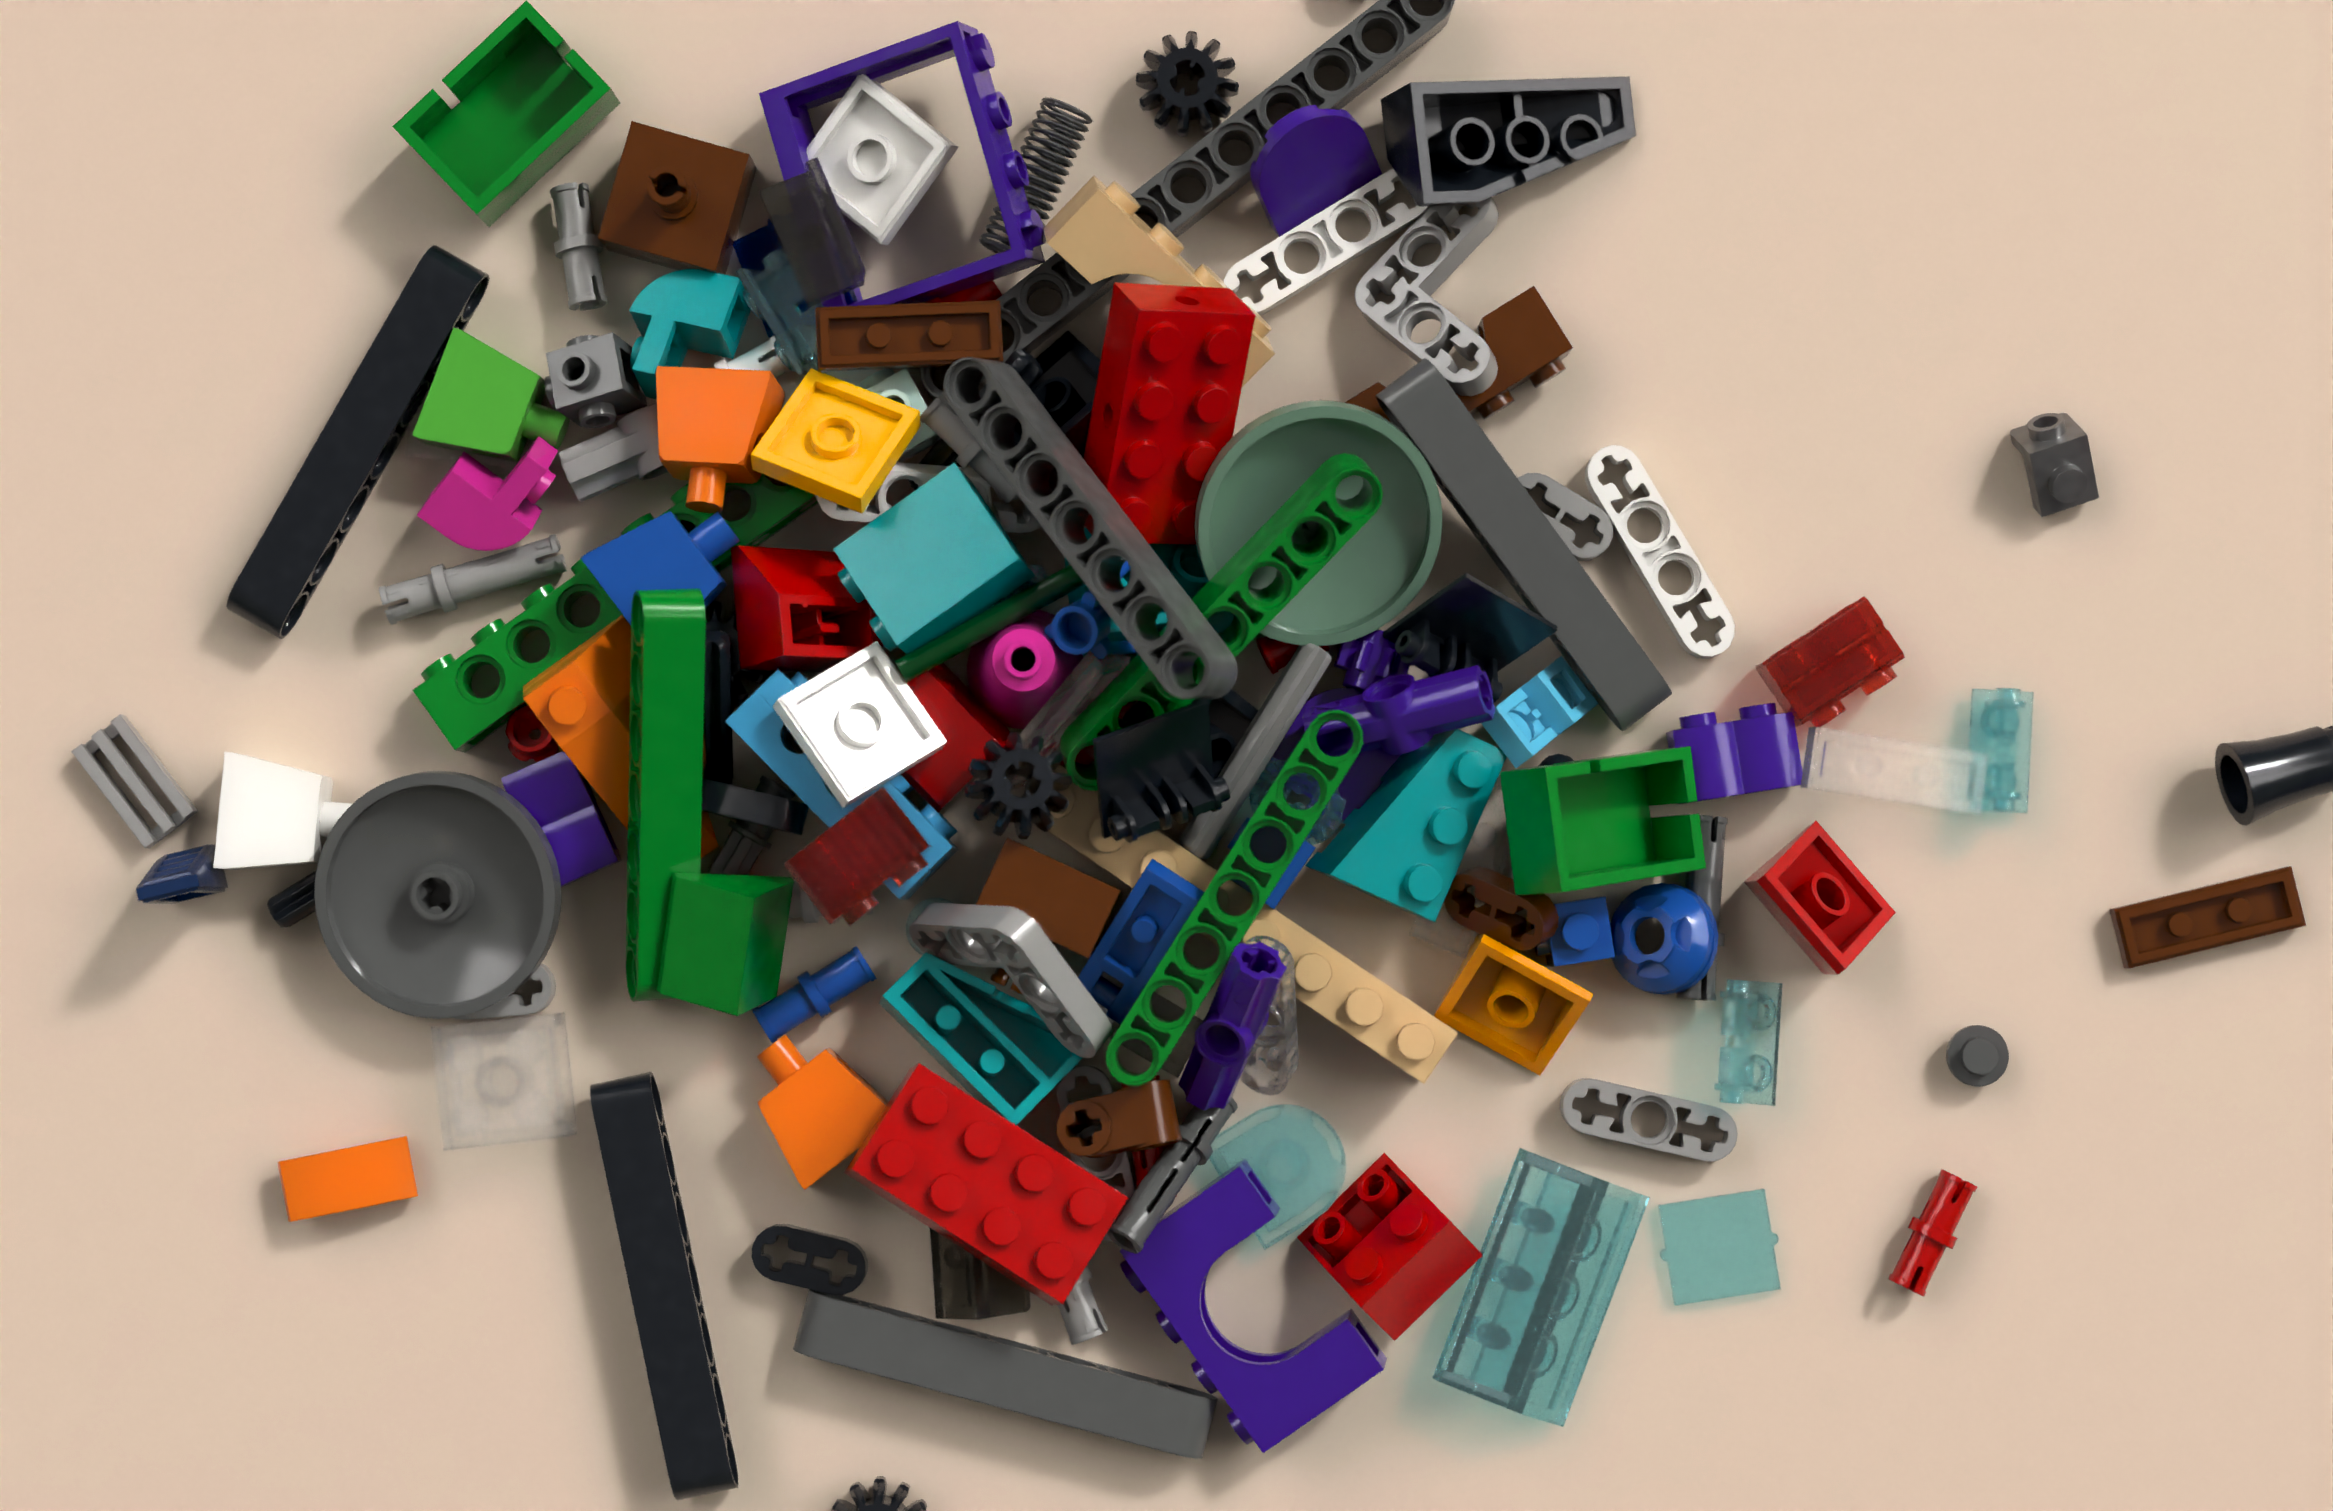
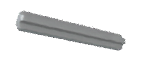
M1311 643L1305 646H1298L1218 777L1225 779L1229 787L1230 800L1222 802L1221 810L1215 812L1208 811L1192 817L1179 839V843L1184 849L1205 860L1212 855L1329 666L1331 656L1328 652Z

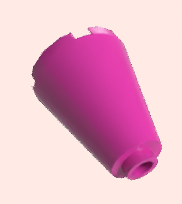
M1038 610L970 649L967 662V676L971 692L978 702L1005 726L1021 730H1033L1050 726L1068 716L1083 696L1088 679V669L1083 655L1066 653L1058 647L1053 638H1049L1044 633L1045 627L1052 623L1055 617L1054 614ZM1023 652H1033L1035 664L1030 670L1020 672L1013 668L1012 661L1017 655Z

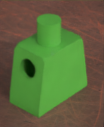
M453 327L412 436L422 443L434 447L460 452L465 451L470 454L518 462L527 439L535 441L539 436L558 449L564 440L570 419L559 411L541 405L545 395L544 379L468 333Z

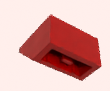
M741 545L731 547L740 669L825 672L878 641L883 649L881 640L869 624V621L877 615L866 599L857 603L847 591L837 575L845 566L835 552Z
M1385 1153L1297 1237L1351 1298L1394 1341L1483 1256Z

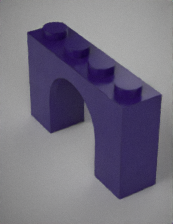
M1244 1158L1163 1215L1145 1241L1141 1252L1134 1254L1121 1248L1120 1253L1125 1260L1120 1263V1267L1127 1280L1137 1292L1141 1294L1147 1290L1161 1310L1156 1313V1318L1167 1336L1175 1344L1183 1340L1196 1358V1361L1191 1363V1366L1203 1387L1210 1394L1219 1391L1232 1411L1227 1413V1418L1237 1435L1247 1445L1254 1441L1261 1452L1264 1453L1383 1371L1387 1358L1352 1308L1301 1344L1279 1353L1263 1354L1245 1350L1229 1341L1218 1330L1209 1314L1206 1302V1281L1211 1266L1226 1251L1274 1219L1280 1210L1278 1204Z

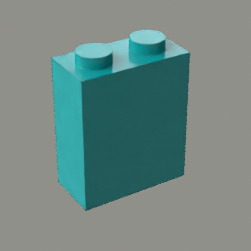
M955 463L833 549L845 566L844 569L837 573L839 579L857 603L862 602L864 599L868 601L877 615L869 621V624L890 652L896 647H899L906 654L914 651L983 613L1035 576L975 485Z

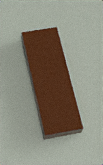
M1000 300L815 307L818 372L951 366L958 359L965 357L1003 362Z
M2291 866L2109 909L2124 968H2133L2306 926Z

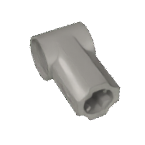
M657 403L641 408L621 418L617 422L616 428L558 452L563 470L579 501L583 502L638 477L640 480H646L668 472L659 458Z

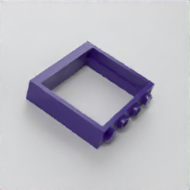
M956 21L759 93L820 307L926 303V301L934 298H943L1045 262L1041 245L1046 243L1044 226L1036 210H1030L1024 191V186L1029 184L1027 167L1021 154L1017 150H1012L1006 129L1012 125L1010 109L1003 94L995 91L989 69L995 66L993 51L986 36L983 33L979 34L976 28ZM956 57L1011 249L863 300L837 209L819 194L813 174L817 175L815 166L808 160L806 148L815 137L808 110L842 98L857 76L861 74L880 84Z

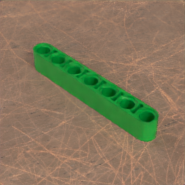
M1342 453L1333 455L1326 460L1191 599L1207 620L1216 612L1227 611L1234 614L1230 626L1223 632L1217 633L1230 649L1234 658L1374 516L1381 506L1383 498L1382 485L1366 462L1355 454ZM1350 476L1363 477L1362 489L1356 496L1346 500L1336 498V490L1342 480ZM1307 521L1320 523L1319 533L1311 542L1306 544H1295L1292 542L1293 532L1297 526ZM1270 566L1277 569L1275 579L1267 587L1256 589L1248 586L1250 576L1258 568ZM1167 625L1159 632L1160 636L1166 631ZM1138 654L1067 727L1061 736L1060 752L1064 756L1063 762L1067 773L1072 776L1073 783L1084 790L1097 791L1095 763L1084 765L1075 761L1080 750L1086 746L1093 745V739L1190 705L1195 699H1181L1172 696L1164 689ZM1198 656L1192 670L1193 677L1199 685L1203 680L1205 671L1204 664ZM1137 700L1148 704L1144 715L1137 720L1125 721L1118 718L1120 710L1128 702Z
M699 588L635 590L632 598L626 982L630 999L633 1002L676 999L662 995L656 990L673 873L700 874L706 612L703 595Z
M1328 710L1318 715L1311 722L1110 1041L1106 1051V1064L1111 1075L1119 1082L1127 1085H1142L1150 1081L1161 1070L1229 962L1235 947L1243 940L1360 754L1363 746V731L1359 722L1351 714L1341 710ZM1330 721L1346 723L1354 734V742L1351 749L1339 757H1331L1324 754L1317 743L1319 730ZM1296 774H1309L1317 780L1320 786V796L1317 803L1306 810H1298L1291 807L1284 796L1286 782ZM1264 826L1278 828L1284 834L1287 841L1284 855L1273 863L1259 860L1251 849V840L1254 833ZM1230 879L1244 881L1252 890L1253 903L1251 908L1242 915L1226 913L1218 902L1220 887ZM1197 932H1205L1212 935L1217 940L1220 948L1217 962L1207 968L1194 966L1188 961L1185 954L1187 939ZM1171 985L1178 988L1184 994L1186 1009L1180 1018L1165 1020L1155 1013L1152 1007V997L1159 987ZM1140 1039L1150 1046L1153 1053V1061L1148 1070L1134 1073L1122 1066L1119 1060V1049L1124 1041Z

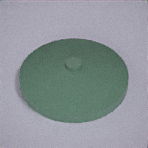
M1317 400L1290 404L1272 410L1258 417L1235 434L1218 453L1205 475L1198 495L1194 524L1197 552L1208 581L1214 577L1304 482L1333 455L1348 453L1360 457L1366 462L1382 485V503L1374 516L1260 632V634L1271 639L1305 646L1309 643L1316 646H1327L1361 638L1378 630L1400 614L1419 593L1432 571L1442 534V506L1436 480L1428 463L1410 439L1390 421L1368 409L1339 401ZM1350 476L1342 480L1337 487L1336 498L1346 500L1356 496L1362 489L1363 477ZM1307 521L1297 526L1293 532L1292 542L1295 544L1311 542L1319 533L1320 523ZM1270 566L1258 568L1250 576L1248 586L1256 589L1267 587L1275 579L1277 569Z

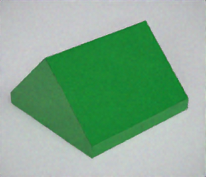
M673 873L656 990L662 995L734 1016H739L777 997L794 880L791 877Z

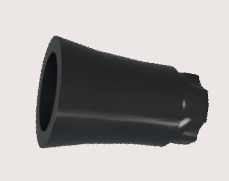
M2315 726L2294 733L2259 740L2221 743L2217 747L2215 754L2216 776L2224 802L2234 819L2241 825L2246 826L2279 809L2311 797L2333 792V726L2324 729Z

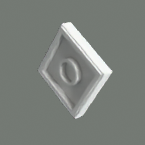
M861 74L857 76L808 145L806 153L809 162L815 166L817 175L813 174L819 194L878 243L888 246L956 152L958 146L877 81Z
M878 641L778 698L773 705L776 713L843 809L940 751L947 743L945 737Z

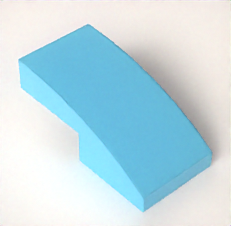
M1560 656L1495 706L1493 720L1481 724L1513 766L1517 768L1582 718L1598 702L1565 659Z

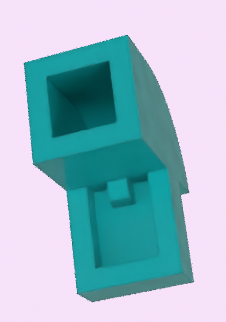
M700 269L678 270L657 278L647 285L636 297L629 311L641 336L636 339L633 345L630 366L646 397L657 399V366L682 367L688 349L730 359L734 358L752 309L751 302L739 277Z

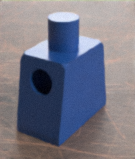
M670 511L588 552L581 559L631 625L632 598L635 590L699 588L702 592L706 609L727 586V583L711 562L740 540L718 511L690 532L687 531L677 516Z

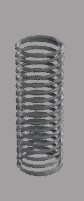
M1045 97L1041 99L1042 102L1040 103L1042 110L1036 112L1038 119L1032 121L1034 127L1028 130L1030 136L1024 138L1027 145L1020 147L1023 153L1021 156L1054 173L1067 176L1069 172L1057 164L1065 167L1073 166L1072 162L1063 156L1073 159L1077 155L1066 147L1075 150L1080 149V145L1072 139L1082 141L1085 138L1075 130L1087 132L1089 131L1088 127L1084 124H1090L1093 121L1089 115L1063 101ZM1058 108H1061V109L1067 110V111H1069V112H1072V113H1074V114H1076V115H1078V116H1080V117H1082V118H1078V117H1075V116H1073V115H1070V114H1068V113H1066V112H1064V111H1062V110H1060V109H1058ZM1040 114H1047L1062 124L1046 120ZM1037 123H1044L1061 134L1043 129ZM1032 131L1040 132L1055 142L1040 138ZM1028 140L1037 141L1054 152L1034 146ZM1025 149L1034 150L1053 162L1031 155ZM1025 162L1027 169L1038 176L1056 184H1065L1064 179L1056 174ZM1028 174L1031 183L1058 194L1061 192V189L1056 185ZM1030 184L1024 186V190L1050 202L1058 201L1054 195ZM1026 194L1028 203L1047 211L1054 210L1053 206L1047 202ZM1029 205L1030 210H1036L1041 219H1050L1047 213ZM997 206L993 209L995 215L989 217L992 224L985 226L988 233L982 234V239L979 240L984 247L996 254L1011 249L1008 238L1000 236L990 229L1001 230L1007 234L1005 227L995 221H1003L1001 213L998 212L1000 208ZM986 237L997 239L1002 243H999L991 239H987Z

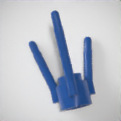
M1127 561L1121 567L1120 580L1130 571ZM1090 590L1084 593L1081 600H1077L1057 612L1052 623L1044 629V633L1049 638H1053L1058 647L1069 654L1079 655L1091 650L1098 659H1103L1108 655L1138 654L1129 641H1110L1108 638L1111 629L1110 616Z

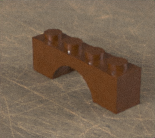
M1535 286L1482 317L1478 325V333L1488 344L1497 360V376L1492 385L1480 394L1461 396L1456 393V395L1471 415L1479 412L1483 420L1515 401L1510 391L1530 379L1533 386L1537 388L1566 369L1561 360L1567 357L1573 347ZM1379 382L1345 402L1368 409L1390 421L1375 397L1386 388Z

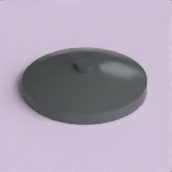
M428 771L402 776L385 782L361 796L343 813L332 828L322 848L315 876L314 898L318 925L323 940L340 970L358 989L376 1002L403 1014L421 1018L441 1019L465 1016L481 1011L505 999L529 980L543 962L553 943L561 913L562 892L558 864L553 849L536 819L519 801L500 787L472 775L449 771Z

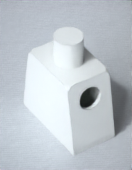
M224 752L213 868L242 870L318 863L329 833L338 819L352 804L331 802L333 789L331 777L244 754Z

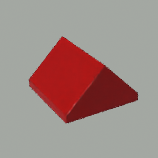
M944 663L907 682V684L945 737L947 743L940 751L901 773L909 784L938 813L966 788L967 784L976 779L968 771V767L973 759L987 760L983 751L985 744L990 740H994L1006 750V739L1009 733H1011L1005 725L995 719L978 702L969 688Z
M1817 821L1810 824L1744 881L1823 974L1838 975L1843 972L1896 913Z

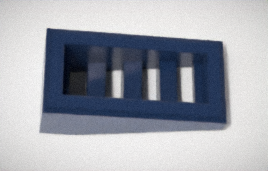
M204 845L170 853L158 859L136 888L138 901L153 904H174L224 892L225 888H228L224 869L213 868L215 845Z

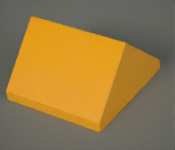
M1477 934L1441 1000L1434 1017L1540 1076L1590 1003L1593 993L1485 934Z

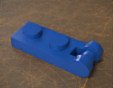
M1154 859L1145 868L1078 976L1093 999L1108 1009L1105 1015L1120 1025L1204 894V891ZM1103 972L1123 983L1122 989L1101 977Z

